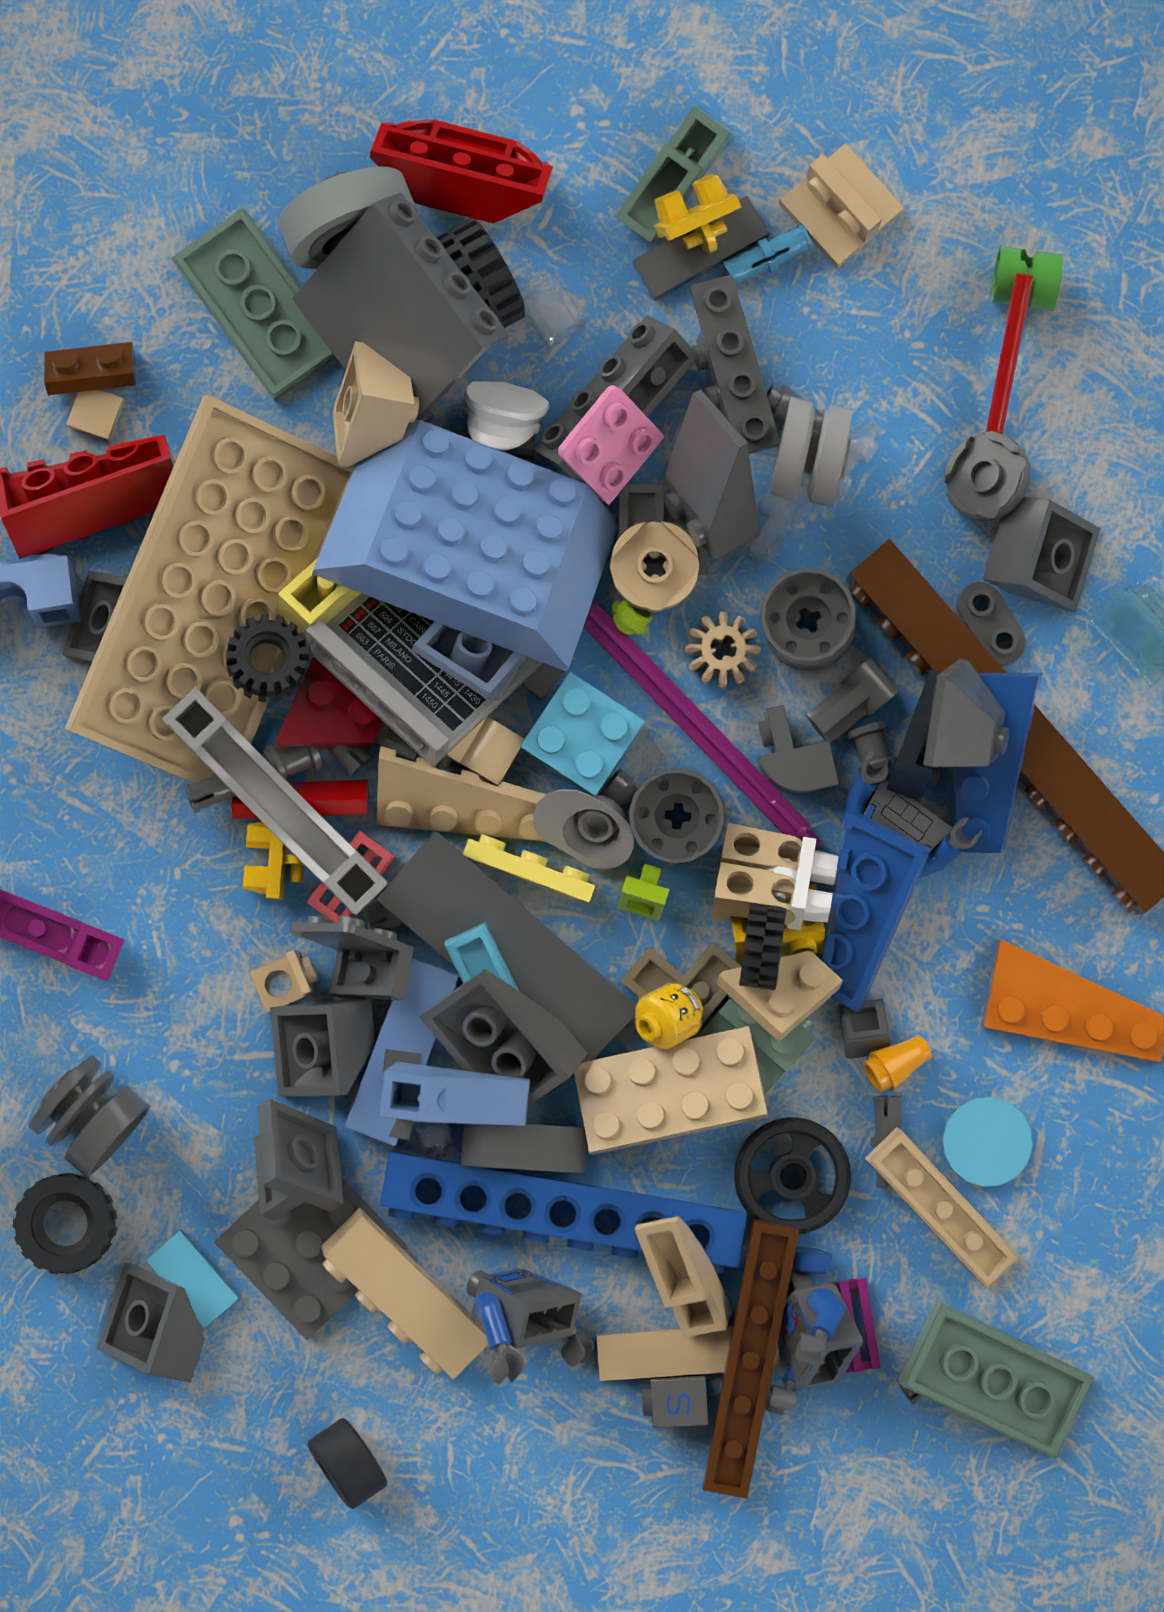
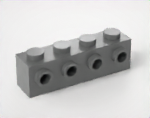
M646 315L640 323L631 329L628 338L617 351L602 363L599 372L587 386L573 397L569 407L558 420L544 431L542 438L532 450L554 472L586 484L558 455V449L602 393L612 385L620 388L648 417L699 358L698 354L674 328Z

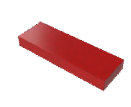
M368 779L288 782L320 816L362 815L367 813L369 799ZM237 796L232 797V818H258Z

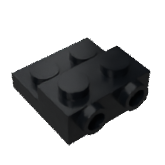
M930 669L886 788L921 801L927 784L936 787L943 768L924 765L937 676L940 674V672Z

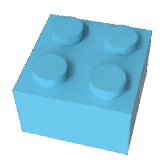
M569 672L520 748L523 753L582 792L596 797L645 725V720L572 672Z

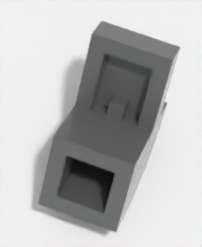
M784 705L766 708L764 712L765 720L758 721L764 748L772 746L773 753L759 756L757 759L763 776L774 787L790 794L804 795L836 788L839 785L829 740L794 748Z

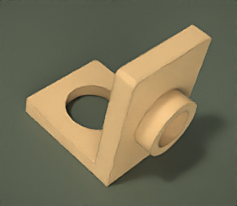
M292 950L285 953L286 957L250 971L265 1012H271L270 1007L285 1006L316 993L312 983L319 979L309 956L302 958L299 951ZM274 971H283L291 979V989L285 996L274 997L266 989V979Z

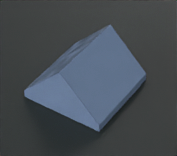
M436 621L416 641L412 648V651L486 699L499 701L526 658L524 655Z

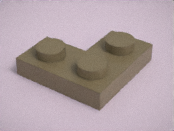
M712 942L683 976L649 947L620 982L639 998L667 983H679L693 990L699 997L703 1007V1023L727 995L716 984L718 976L723 971L742 966Z

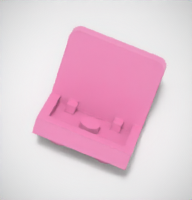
M612 385L602 393L562 442L558 449V455L593 490L601 501L610 505L665 436L620 388Z

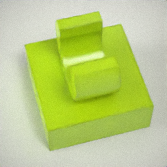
M644 864L640 880L626 876L617 909L660 921L670 890L657 885L661 868Z

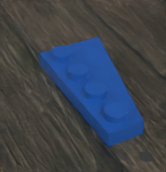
M978 673L1005 712L1003 727L1009 728V740L1004 755L999 754L989 766L953 767L956 824L960 819L968 817L970 819L961 828L963 834L967 837H974L980 830L982 831V836L974 846L969 849H963V852L1001 853L1005 849L1016 799V787L1019 773L1022 771L1026 740L1033 720V708L1037 690L1040 687L1042 673Z
M854 810L846 812L844 828H846L843 848L840 849L837 866L840 869L836 893L832 897L830 912H833L830 933L826 935L822 962L843 980L840 989L830 998L858 1011L866 1001L931 849Z

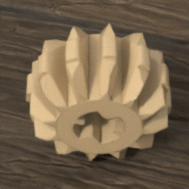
M720 612L718 618L719 626L716 627L711 618L708 616L703 617L701 622L707 633L705 634L699 629L691 628L689 636L700 644L685 646V654L700 656V658L689 664V670L695 672L705 667L707 670L701 678V682L705 685L710 682L713 673L719 675L718 687L720 689L726 688L727 674H731L737 685L742 684L744 677L739 667L751 673L757 667L753 661L745 656H757L761 653L760 646L746 645L747 642L756 637V630L749 629L741 634L739 630L742 628L745 620L741 616L735 619L733 627L727 626L728 616L726 612ZM724 640L732 644L730 652H735V655L733 657L725 655L722 660L716 659L714 657L716 649H710V646L713 643L721 645Z

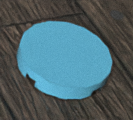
M994 1097L972 1098L958 1106L947 1118L941 1136L943 1155L951 1169L964 1181L982 1187L1000 1186L1016 1178L1028 1164L1033 1147L1031 1128L1023 1113L1011 1103Z

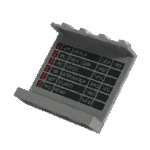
M360 593L326 625L318 618L308 627L305 632V645L314 658L432 767L440 762L543 664L526 656L499 701L486 699L412 651L413 645L434 623L433 620Z

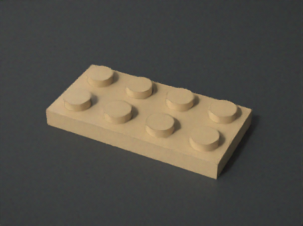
M749 1026L687 1039L669 1049L651 1047L582 1062L574 1071L588 1149L591 1155L769 1117L752 1032Z

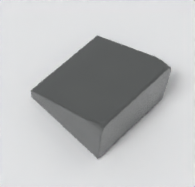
M883 999L865 1001L863 1007L858 1011L839 1004L846 1058L867 1057L870 1052L890 1046V1032Z

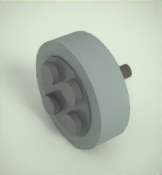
M368 167L349 172H339L295 197L285 206L278 218V225L294 264L301 268L318 269L368 208L377 201L402 193L418 214L403 174L391 167Z

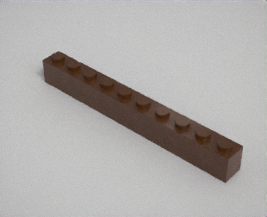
M890 538L848 574L846 581L850 586L847 589L850 591L852 599L862 609L867 606L871 608L879 618L876 622L879 630L892 643L897 639L909 652L905 655L907 662L920 676L926 673L929 674L930 669L942 673L958 659L969 660L977 673H1007ZM1034 704L1033 720L1028 731L1024 750V762L1022 771L1019 773V779L1026 786L1022 791L1024 796L1038 811L1045 808L1056 820L1052 824L1055 832L1068 845L1073 842L1076 843L1085 854L1081 859L1084 865L1096 878L1100 879L1104 875L1115 888L1111 895L1126 912L1130 913L1134 910L1138 915L1146 913L1164 897V852Z

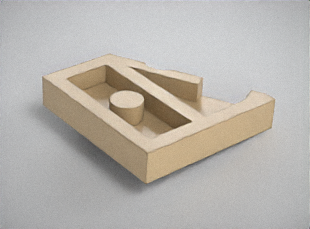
M806 951L780 958L776 991L739 986L742 967L723 971L718 976L716 984L779 1042L837 992L843 980L812 951Z

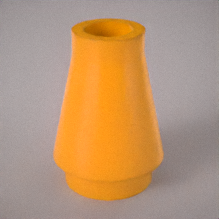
M917 1035L912 1039L870 1052V1058L865 1060L862 1065L869 1081L879 1093H883L888 1089L894 1091L924 1062L932 1058V1052L924 1038Z

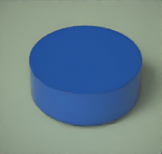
M796 1246L792 1269L805 1273L826 1274L830 1271L832 1254L820 1249Z

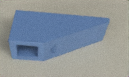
M395 1062L384 1071L380 1116L433 1123L524 1126L526 1124L530 1080Z

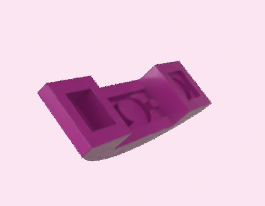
M0 889V938L60 961L65 965L102 980L109 981L125 939Z

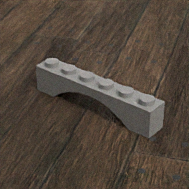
M196 687L162 718L165 724L354 916L361 912L388 885V882L301 797Z

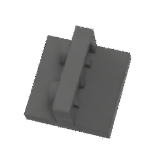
M272 1099L258 1106L260 1134L254 1139L260 1216L274 1221L303 1202L330 1212L344 1205L337 1127Z

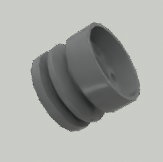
M800 568L785 573L770 586L762 601L761 624L768 647L780 662L796 670L817 671L832 666L847 653L855 636L856 609L850 591L838 577L822 569ZM808 613L810 618H820L816 622L817 631L811 633L808 628L799 630L798 627L802 624L801 616Z
M682 768L662 770L647 778L634 793L629 809L631 831L639 846L653 858L669 863L691 862L708 853L720 839L725 823L724 804L715 786L699 773ZM676 803H682L683 810L691 813L690 822H682L681 829H674L673 821L666 819V812L674 810Z
M89 1056L77 1067L66 1072L53 1085L42 1099L39 1110L29 1124V1128L36 1134H41L51 1124L56 1123L46 1139V1143L50 1146L56 1145L70 1135L74 1141L69 1146L64 1159L86 1178L94 1174L118 1150L140 1124L151 1107L130 1087L120 1090L112 1098L105 1094L111 1086L115 1074L110 1070L106 1071L92 1082L91 1080L102 1064L94 1056Z

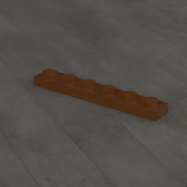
M753 1219L704 1471L703 1491L748 1499L799 1235L798 1227Z

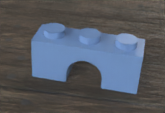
M45 554L33 561L21 563L12 561L0 562V605L10 600L27 602L28 612L37 628L81 621L76 573L67 555Z

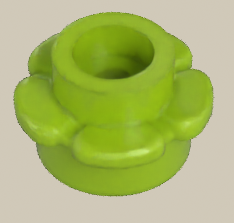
M624 599L621 602L615 601L612 605V610L615 613L613 622L620 631L627 635H633L634 633L643 635L647 632L648 624L654 617L653 612L638 609Z

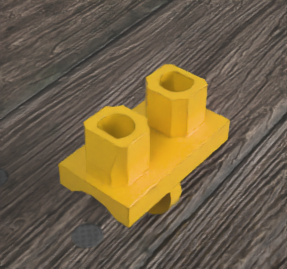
M709 174L692 183L700 204L688 210L680 191H673L655 199L660 222L655 224L654 227L659 238L665 236L668 240H672L694 230V233L682 238L687 250L701 245L707 254L717 251L715 237L726 233L727 227L723 220L709 225V222L742 207L737 195L727 193L725 186L716 174Z
M263 822L248 824L246 847L268 849L269 860L268 867L245 865L243 889L266 894L268 899L284 900L286 864L291 865L289 882L303 883L305 865L293 853L287 854V847Z

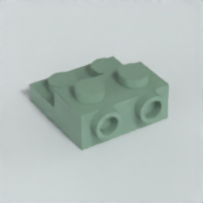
M730 997L696 1037L749 1026L752 1032L764 1095H766L780 1077L790 1069L816 1039L809 1033L814 1025L806 1018L778 1042Z

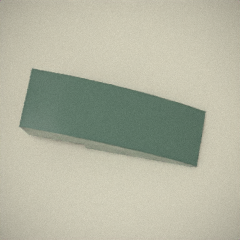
M694 106L670 142L664 144L615 217L647 241L652 242L657 236L654 225L660 222L655 199L673 191H680L685 202L694 190L692 183L704 177L730 141L734 132L702 108Z

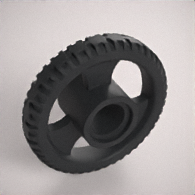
M786 1117L760 1126L746 1139L736 1158L734 1184L741 1205L752 1219L798 1227L800 1235L820 1229L840 1212L849 1194L851 1168L844 1147L831 1131L812 1120ZM789 1133L792 1140L790 1153L778 1156L772 1162L769 1171H758L751 1167L756 1152L765 1142L777 1135ZM820 1145H823L828 1151L835 1168V1184L832 1194L821 1193L814 1187L817 1175L809 1157L811 1152ZM790 1163L801 1165L805 1172L803 1183L794 1189L784 1187L780 1180L781 1170ZM769 1190H775L787 1199H800L805 1207V1218L785 1219L775 1216L765 1210L759 1204L758 1199Z

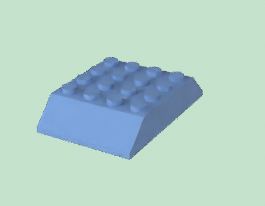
M415 420L413 424L408 423L401 441L356 463L312 574L567 672L619 522L587 484L425 421Z

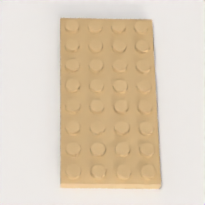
M203 395L67 721L65 730L191 783H196L215 774L162 719L196 687L251 744L270 697H266V702H258L257 695L253 694L250 699L244 696V689L239 688L237 690L235 688L233 678L229 677L227 672L228 641L230 637H234L236 627L239 624L242 627L246 626V619L254 617L255 621H259L261 614H269V620L275 621L276 616H280L278 614V593L319 557L355 465L349 467L338 466L337 456L210 395ZM284 619V624L289 625V623ZM270 643L258 645L252 650L249 657L252 666L262 673H274L285 663L283 651L278 646Z

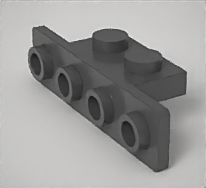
M728 275L693 284L690 293L701 331L696 340L697 345H693L692 349L699 356L695 361L698 371L705 370L709 387L704 388L705 395L748 443L749 454L777 447L780 443L779 435L734 278Z

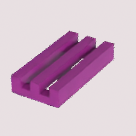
M866 1278L832 1282L831 1284L835 1285L838 1291H840L854 1322L849 1289L857 1288L869 1359L861 1360L859 1349L845 1373L880 1369L881 1365Z

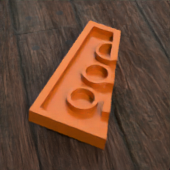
M1002 939L998 940L982 1027L1161 1062L1164 1049V1015Z

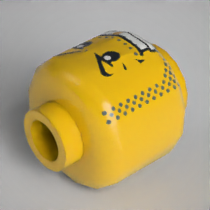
M667 983L639 999L635 1010L636 1029L639 1035L653 1046L660 1049H669L699 1031L703 1015L702 1003L693 990L679 983Z

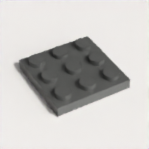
M342 1177L344 1205L333 1212L303 1202L272 1221L260 1216L258 1199L214 1242L306 1340L314 1335L359 1291L347 1278L341 1283L327 1271L322 1264L326 1258L321 1248L359 1207L402 1249L406 1246L397 1234Z

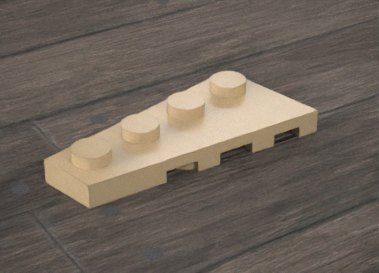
M381 746L378 763L377 825L472 835L483 834L492 837L547 842L538 834L533 825V811L538 801L547 794L502 782L498 786L488 784L479 779V774L462 770L460 775L437 769L435 766L432 767L420 757L417 758L416 762L395 757L396 750Z

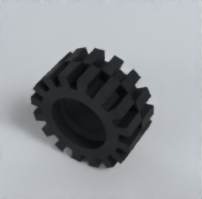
M261 614L259 621H255L254 617L246 619V626L242 627L239 624L234 630V637H230L228 641L226 658L227 672L229 677L233 678L235 688L237 690L239 688L244 689V696L250 699L253 694L257 695L258 702H266V697H273L274 702L282 700V694L287 693L290 696L295 693L296 686H301L304 681L305 672L307 673L309 651L305 645L306 638L304 634L297 633V625L292 621L289 625L284 624V617L278 615L275 621L269 620V614ZM270 643L278 646L285 655L284 665L274 673H262L252 666L249 657L252 650L258 645Z
M750 904L739 986L776 991L786 909Z

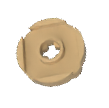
M662 521L661 523H639L627 529L615 543L612 551L610 573L615 589L630 605L638 609L648 610L649 612H661L682 603L691 594L696 585L699 571L697 549L690 536L678 526ZM647 556H650L652 559H656L659 556L664 557L666 561L663 564V569L666 573L661 577L656 574L651 577L647 576L644 573L647 566L643 560Z

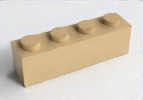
M360 1207L321 1246L323 1255L326 1258L322 1264L327 1271L339 1282L342 1283L347 1278L359 1289L355 1294L356 1298L373 1314L380 1309L391 1320L387 1325L390 1331L404 1344L412 1340L423 1351L419 1355L420 1359L436 1375L444 1371L454 1380L488 1345L483 1327L473 1321L472 1315Z

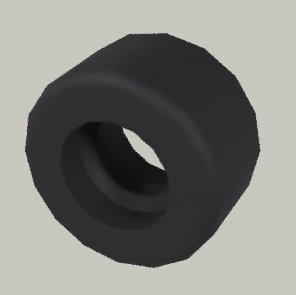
M345 1418L339 1419L308 1441L307 1445L312 1456L348 1508L354 1509L387 1486V1479L373 1454L354 1427Z

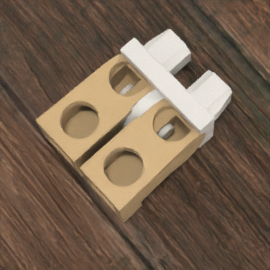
M728 823L711 919L729 921L730 916L748 918L750 904L786 909L785 925H788V929L801 931L803 920L828 922L833 893L808 888L810 881L834 885L839 856L816 851V839L803 837V840H800L797 837Z

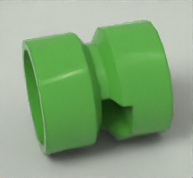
M1000 246L993 274L991 303L1010 305L1015 274L1024 273L1033 275L1028 308L1054 311L1061 284L1063 254L1037 251L1032 257H1028L1025 249Z

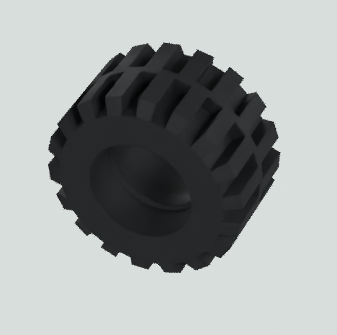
M470 218L436 237L461 272L470 280L471 285L489 309L495 313L504 328L525 317V304L519 288L502 255L480 223Z

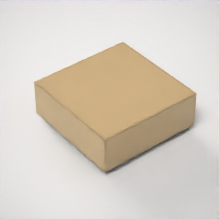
M102 390L78 392L66 425L69 428L110 442L125 400L122 397Z

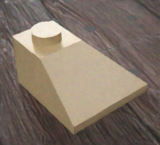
M357 341L354 343L332 412L338 466L349 467L401 441L408 423L413 424L415 422L419 409V398L413 396L411 377L365 343Z

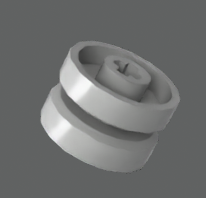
M790 396L770 495L793 499L799 492L804 472L810 474L807 489L809 502L828 507L833 506L839 480H843L851 444V438L848 437L853 409L830 404L824 410L819 431L812 430L815 416L813 401Z

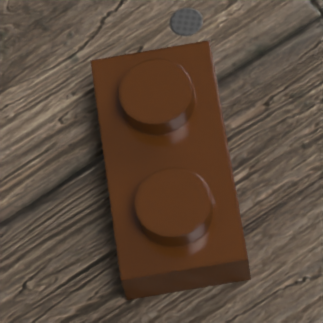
M124 342L44 352V384L47 395L136 385L133 343Z

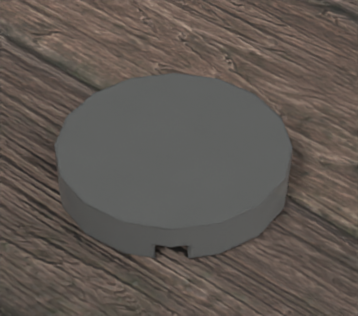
M993 431L982 432V435H978L975 438L971 436L962 441L950 455L944 471V483L947 484L949 493L947 497L950 504L961 514L982 522L998 520L1011 513L1024 499L1030 483V463L1025 450L1012 438Z

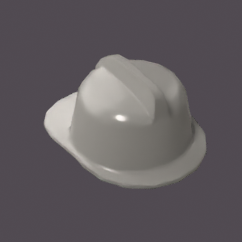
M561 789L544 796L538 801L533 811V825L538 834L549 844L573 856L589 867L605 870L619 867L629 859L634 849L635 837L622 808L613 799L604 795H597L595 797L577 790Z

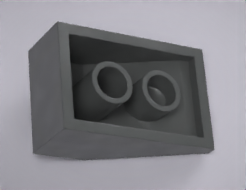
M699 390L692 395L665 473L668 494L664 496V502L670 515L675 520L680 518L685 523L687 532L697 547L703 545L713 559H716L759 537L760 529L748 443L705 393Z
M486 969L479 972L420 1016V1019L464 1071L529 1079L527 1107L570 1078L588 1054L559 1018Z

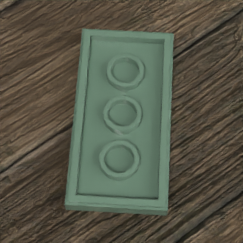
M243 207L171 257L274 401H277L336 359V356L292 299L302 287Z
M936 1300L897 1383L1056 1459L1095 1377Z

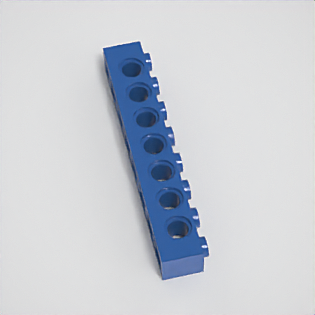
M390 1151L388 1154L380 1206L388 1207V1216L415 1220L416 1212L434 1215L433 1224L459 1228L461 1220L479 1223L477 1231L494 1235H504L505 1228L523 1231L522 1239L549 1243L550 1236L567 1238V1247L593 1251L594 1243L612 1246V1255L638 1259L639 1251H643L634 1230L636 1225L640 1224L648 1216H656L661 1220L679 1216L688 1227L692 1224H702L708 1229L709 1240L703 1246V1249L716 1273L727 1274L728 1266L735 1268L739 1266L747 1213L740 1210L490 1167L461 1165L460 1162L398 1151ZM431 1177L440 1183L442 1195L438 1201L427 1203L419 1198L417 1185L423 1178ZM477 1185L485 1191L487 1201L482 1209L473 1211L463 1205L461 1193L465 1187ZM513 1193L526 1195L531 1201L530 1213L523 1218H514L509 1215L505 1207L508 1196ZM557 1201H568L574 1206L576 1217L569 1225H557L550 1218V1208ZM604 1208L615 1210L621 1218L618 1229L612 1233H602L594 1225L595 1215Z

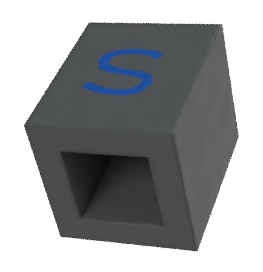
M704 1374L650 1378L651 1388L642 1389L643 1417L652 1416L653 1428L708 1425L706 1380Z

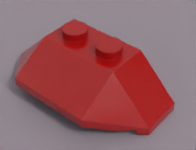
M435 119L412 120L399 124L382 122L370 150V158L377 167L395 168L403 174L415 204L492 224L541 203L553 170V166L547 162H542L534 152L519 141Z

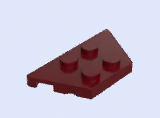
M313 657L305 674L304 681L297 691L273 747L278 750H287L289 746H314L315 749H332L338 745H344L348 748H371L383 721Z

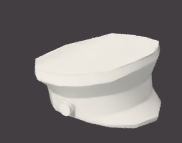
M472 381L464 393V400L467 404L465 414L468 415V433L472 440L499 451H507L519 447L527 442L535 433L538 434L541 427L538 422L546 415L549 409V402L535 391L505 382Z

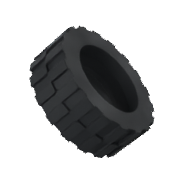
M62 1173L43 1178L35 1182L34 1186L28 1188L23 1193L22 1201L17 1203L15 1211H17L16 1217L13 1219V1228H15L16 1233L14 1239L16 1245L19 1244L21 1247V1254L25 1259H30L34 1263L33 1266L38 1269L44 1268L49 1270L48 1273L71 1274L97 1263L103 1254L110 1249L112 1245L111 1240L116 1236L117 1227H115L117 1213L112 1206L113 1200L110 1195H106L102 1190L103 1186L98 1182L94 1183L89 1180L90 1177L86 1178L84 1175ZM59 1201H71L78 1204L84 1210L87 1217V1230L82 1239L73 1245H58L52 1242L44 1231L43 1220L45 1213L53 1204Z

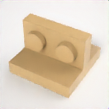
M847 143L828 159L824 154H821L809 165L807 177L780 199L779 205L797 225L802 223L805 226L811 241L837 269L903 213L904 210L902 204Z

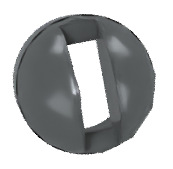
M618 769L610 777L599 795L613 799L620 807H626L632 803L634 793L637 791L636 784L622 769Z

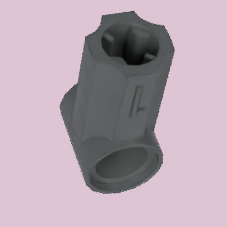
M869 658L840 682L841 686L805 715L819 735L825 741L829 740L830 744L850 730L865 715L870 717L899 693L872 658Z

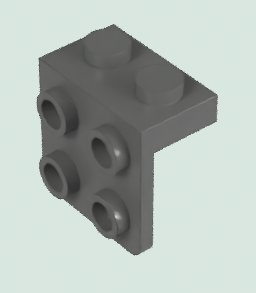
M309 916L307 923H291L290 933L337 950L328 994L346 999H404L414 947L397 941L398 935L396 933L383 929H371L370 931L365 929V921L346 916H340L338 923L316 916Z

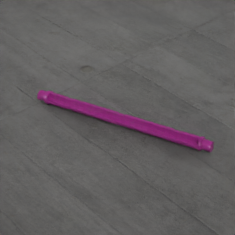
M592 600L583 626L584 629L782 834L794 836L800 840H803V837L816 839L815 847L822 841L810 829L811 825L635 642L616 627L606 612Z

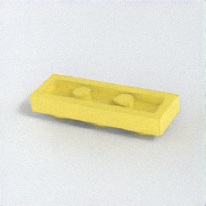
M481 834L479 842L468 839L463 855L468 859L590 904L595 890V885L587 883L590 874L569 866H565L562 873L546 867L547 858L523 850L521 857L504 852L506 843Z

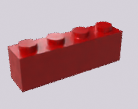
M165 434L110 445L106 450V454L96 456L92 453H87V450L71 453L69 460L65 463L47 466L45 459L28 462L26 471L11 474L7 467L0 468V518L19 559L30 555L44 554L53 547L73 540L86 539L95 532L115 525H126L135 518L155 512L176 462Z

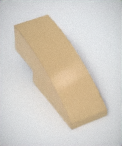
M677 1216L636 1225L634 1230L664 1308L672 1307L683 1338L726 1330L733 1312L732 1307L711 1261L685 1222Z

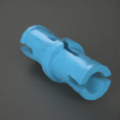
M801 223L798 227L769 241L766 238L757 241L756 247L732 259L725 260L722 264L727 276L731 275L734 278L737 287L738 284L767 270L770 273L779 270L780 264L806 251L813 250L814 246L805 226Z

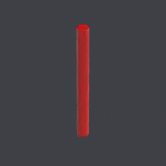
M1015 274L985 432L993 431L999 434L1004 432L1033 275Z

